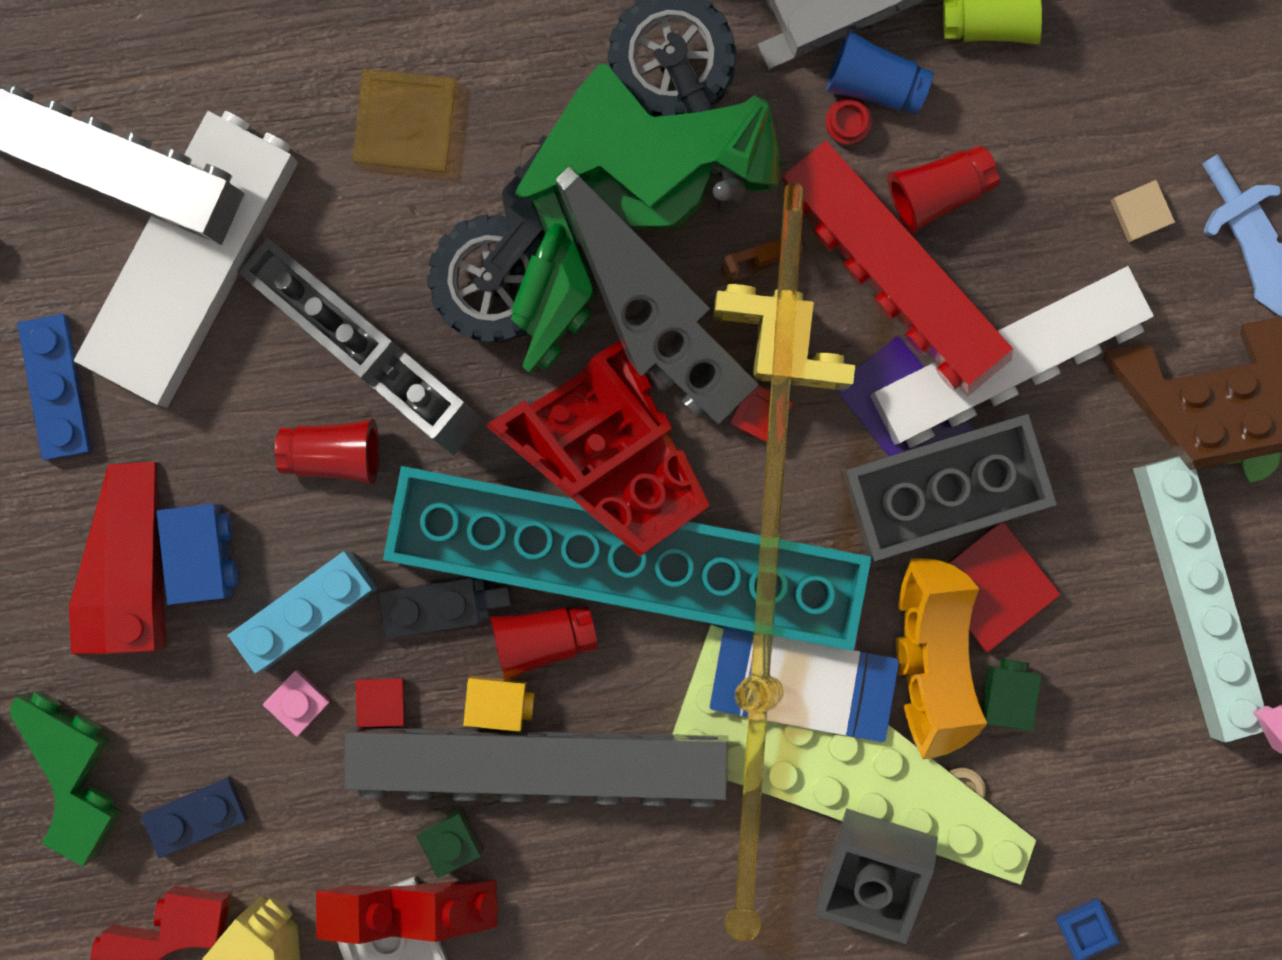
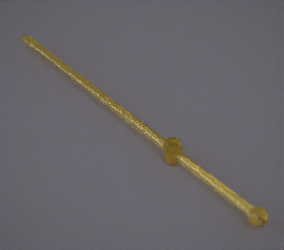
M792 182L789 183L784 192L751 676L743 679L735 690V701L742 710L748 712L735 907H732L726 914L724 923L725 930L729 936L739 941L755 939L762 927L761 916L754 909L767 712L774 709L783 697L782 684L778 679L770 676L804 200V188L799 182L795 186Z

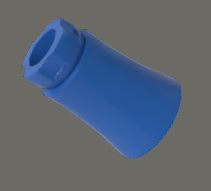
M848 30L833 62L825 92L850 96L879 104L897 112L901 109L910 114L917 115L927 98L934 74L930 70L917 67L916 62L891 53Z

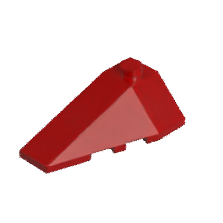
M157 462L108 464L69 604L71 654L140 652L167 648L162 553L157 510H159Z

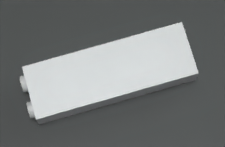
M207 111L184 154L192 159L190 166L203 171L205 165L210 164L228 172L233 176L230 183L245 193L223 244L219 245L151 216L74 359L80 365L150 402L168 408L234 285L239 275L237 272L245 264L299 163L288 153L291 145L267 132L263 139L247 131L250 126L248 122L228 111H224L222 117Z

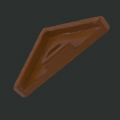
M800 233L726 256L724 257L721 270L727 283L730 282L732 284L806 251V246Z

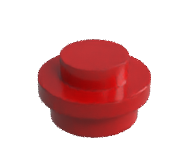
M843 98L831 105L825 117V127L829 136L842 145H854L866 138L872 126L870 110L862 101L855 98Z

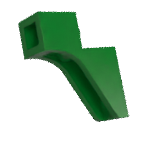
M35 691L33 695L27 693L16 696L10 706V716L48 778L55 797L52 823L42 844L83 867L95 860L122 813L120 809L112 805L114 799L105 792L94 787H88L87 790L82 788L110 739L99 733L101 726L83 715L76 714L74 718L58 709L61 705L59 701L43 692Z

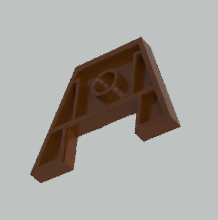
M1282 317L1242 324L1240 335L1251 361V364L1164 381L1151 342L1105 351L1103 361L1189 470L1282 452Z

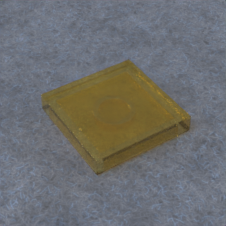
M362 68L352 161L355 164L446 173L456 79Z

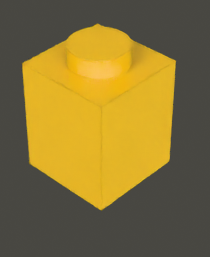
M472 675L468 678L463 726L521 731L523 720L532 721L535 693L526 692L527 681L513 679L504 681L503 678Z

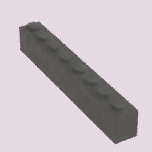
M354 727L345 732L344 790H358V796L361 798H383L387 796V791H405V798L415 800L431 799L434 797V792H452V799L459 801L479 800L480 793L499 794V800L504 802L527 801V795H546V802L572 803L575 801V796H593V803L604 805L622 803V797H641L642 805L664 806L669 805V798L688 799L689 806L714 807L717 806V800H726L728 793V736Z

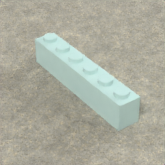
M1179 456L1133 468L1210 738L1226 743L1261 733L1263 730L1253 712L1265 706L1196 469L1189 470Z

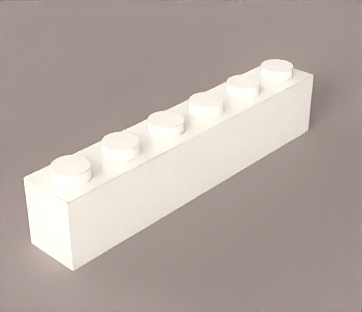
M1129 266L998 330L1013 348L1012 360L969 396L960 387L953 391L945 384L936 372V368L939 366L936 361L874 392L870 397L894 445L906 440L909 448H912L935 436L931 427L947 419L951 427H954L976 416L977 413L973 406L987 399H990L993 406H996L1019 394L1015 387L1016 385L1032 378L1036 386L1060 374L1061 372L1057 365L1072 357L1078 365L1103 352L1099 344L1114 336L1120 344L1144 332L1141 323L1154 317Z

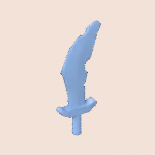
M1216 154L1203 162L1202 166L1210 176L1225 204L1211 213L1203 233L1207 236H1213L1218 233L1221 225L1226 222L1228 223L1241 246L1254 287V299L1279 317H1282V243L1277 241L1278 234L1258 203L1264 198L1278 196L1280 194V187L1276 185H1256L1242 193L1222 159Z

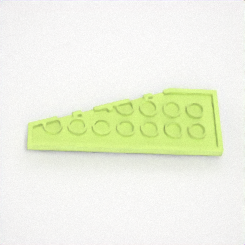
M713 624L710 625L672 734L728 736V780L841 821L847 808L937 836L936 855L1021 885L1036 839L932 758L922 759L918 748L888 725L885 742H877L711 710L710 701L724 628Z

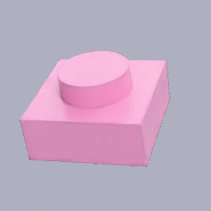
M297 669L266 700L263 706L298 737L330 704L331 700Z

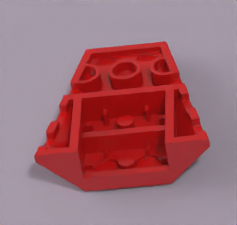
M620 340L595 355L575 377L530 405L524 400L489 422L486 426L639 556L645 554L710 506L683 450L677 451L668 433L672 427L665 413L659 414L648 392L652 386L646 374L641 376L627 359Z

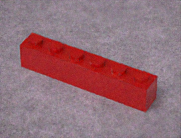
M826 140L782 176L786 191L783 199L797 216L801 217L806 214L816 225L813 232L827 250L831 251L836 247L847 260L843 263L844 268L857 284L861 286L867 282L875 291L877 296L873 299L879 309L890 320L897 316L906 326L908 331L904 334L909 343L921 355H924L927 351L939 364L936 372L950 389L954 391L960 387L969 396L1012 360L1013 348Z

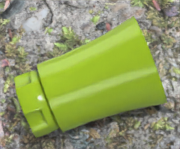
M943 0L944 40L963 38V42L1005 41L1040 45L1042 29L1041 0Z

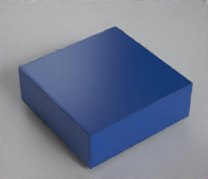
M1098 898L1054 917L1074 960H1085L1119 944L1118 938Z

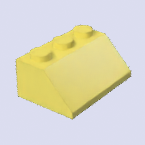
M260 895L233 921L202 960H300L297 924L290 919L292 912L278 899L270 897L267 900Z

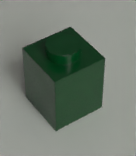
M1001 658L1000 667L987 665L980 707L987 724L1033 731L1042 675L1028 671L1029 662Z
M464 807L421 828L416 835L437 878L481 857L484 851V847Z

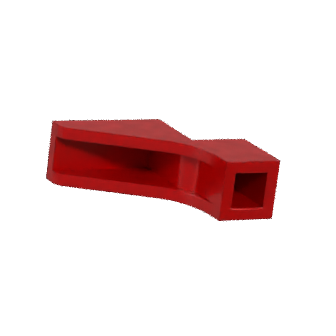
M474 879L406 886H361L348 884L316 891V939L351 944H363L389 937L438 942L497 927L498 911L496 880Z
M175 886L165 893V898H159L157 901L154 926L160 927V931L113 924L101 933V937L97 936L95 938L90 960H162L166 954L182 948H212L226 930L231 894Z

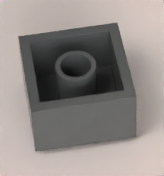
M846 808L820 881L814 916L906 944L934 872L938 837Z

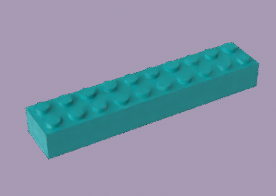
M401 466L383 556L385 561L854 651L871 563L870 556L694 522H688L645 554L639 556L573 499Z

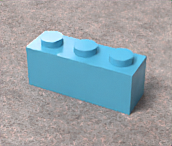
M343 551L228 634V637L253 672L257 674L278 662L372 594L378 587L353 552Z

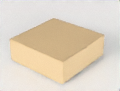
M1157 180L1110 200L1128 243L1175 223Z

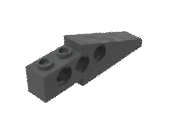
M568 166L555 181L627 359L641 376L650 369L668 388L676 383L686 392L681 398L682 402L698 418L701 419L707 413L717 424L721 423L759 384L697 322L710 309L703 300ZM636 299H644V307L640 313L635 316H625L626 307L630 302ZM668 331H676L672 344L663 348L657 347L661 335ZM702 362L707 363L706 370L701 376L689 378L693 366Z
M267 237L237 272L452 455H456L485 420L270 238Z

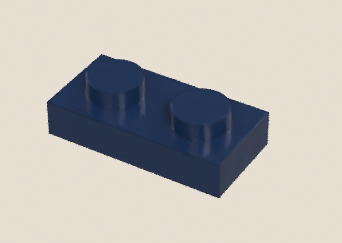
M231 776L140 815L159 859L249 819Z

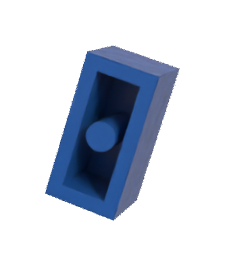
M222 504L157 510L167 605L233 597L232 588L238 586V571L235 560L228 558L227 541L233 539V526L229 512L223 513Z

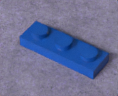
M59 314L17 322L42 460L49 461L93 452L77 363L74 361L75 352L68 315Z

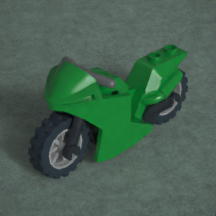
M636 0L634 6L629 10L626 8L618 18L619 23L616 28H613L610 35L609 66L602 63L596 67L578 88L548 137L543 135L538 141L540 147L523 168L520 165L513 172L516 176L503 189L502 198L506 216H475L474 219L459 222L453 226L455 229L449 234L445 233L438 242L439 247L430 257L429 265L431 268L430 275H427V285L431 290V301L435 310L440 313L442 320L449 327L465 337L481 342L503 343L529 333L533 339L522 367L528 372L535 374L539 368L546 372L559 358L563 349L558 344L569 331L576 335L589 321L593 312L588 307L595 300L597 295L596 287L579 246L581 242L555 181L568 166L634 232L675 231L679 229L702 207L713 176L719 175L724 178V181H720L714 186L713 194L719 200V210L725 214L732 213L746 199L747 190L761 192L774 190L779 187L781 171L780 146L770 111V104L759 96L753 95L741 104L718 109L712 108L716 102L719 103L726 94V89L732 83L737 55L734 36L725 16L709 0ZM669 22H682L691 27L681 37L679 34L671 32ZM662 24L665 42L662 45L644 38L651 29ZM697 32L703 37L708 51H688L687 45ZM639 45L653 51L656 59L638 67L637 55ZM691 61H707L705 70L699 79L691 66ZM660 68L664 75L661 88L658 89L650 84L643 75ZM670 82H672L676 91H668ZM490 244L496 245L492 251L490 250ZM479 247L482 248L484 267L481 269L464 261L472 251ZM460 268H463L477 275V277L474 278L473 284L460 290L458 277ZM525 269V275H520L522 271ZM513 283H521L514 301L508 292ZM482 290L485 293L481 310L478 312L469 306L464 297ZM493 296H501L510 308L500 314H489Z

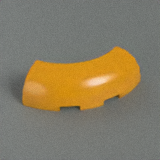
M915 558L910 559L898 601V609L905 611L904 637H895L896 659L899 661L897 673L898 675H906L911 704L903 706L913 739L922 759H931L949 754L965 746L977 737L987 725L974 690L969 662L970 619L979 588L967 574L954 565L937 559Z

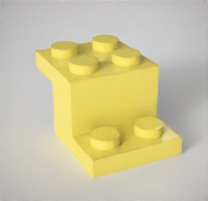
M728 284L727 290L717 291L712 320L758 325L752 378L755 381L845 391L853 385L855 365L844 364L843 355L816 353L812 360L807 359L814 302L803 301V293L790 290H775V294L772 297L755 295V287L739 284Z

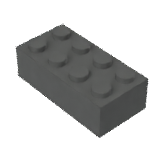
M1029 414L841 472L866 556H870L873 562L1057 505Z

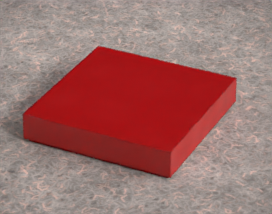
M1004 522L995 524L947 562L967 574L979 588L972 609L969 633L986 653L1061 595Z

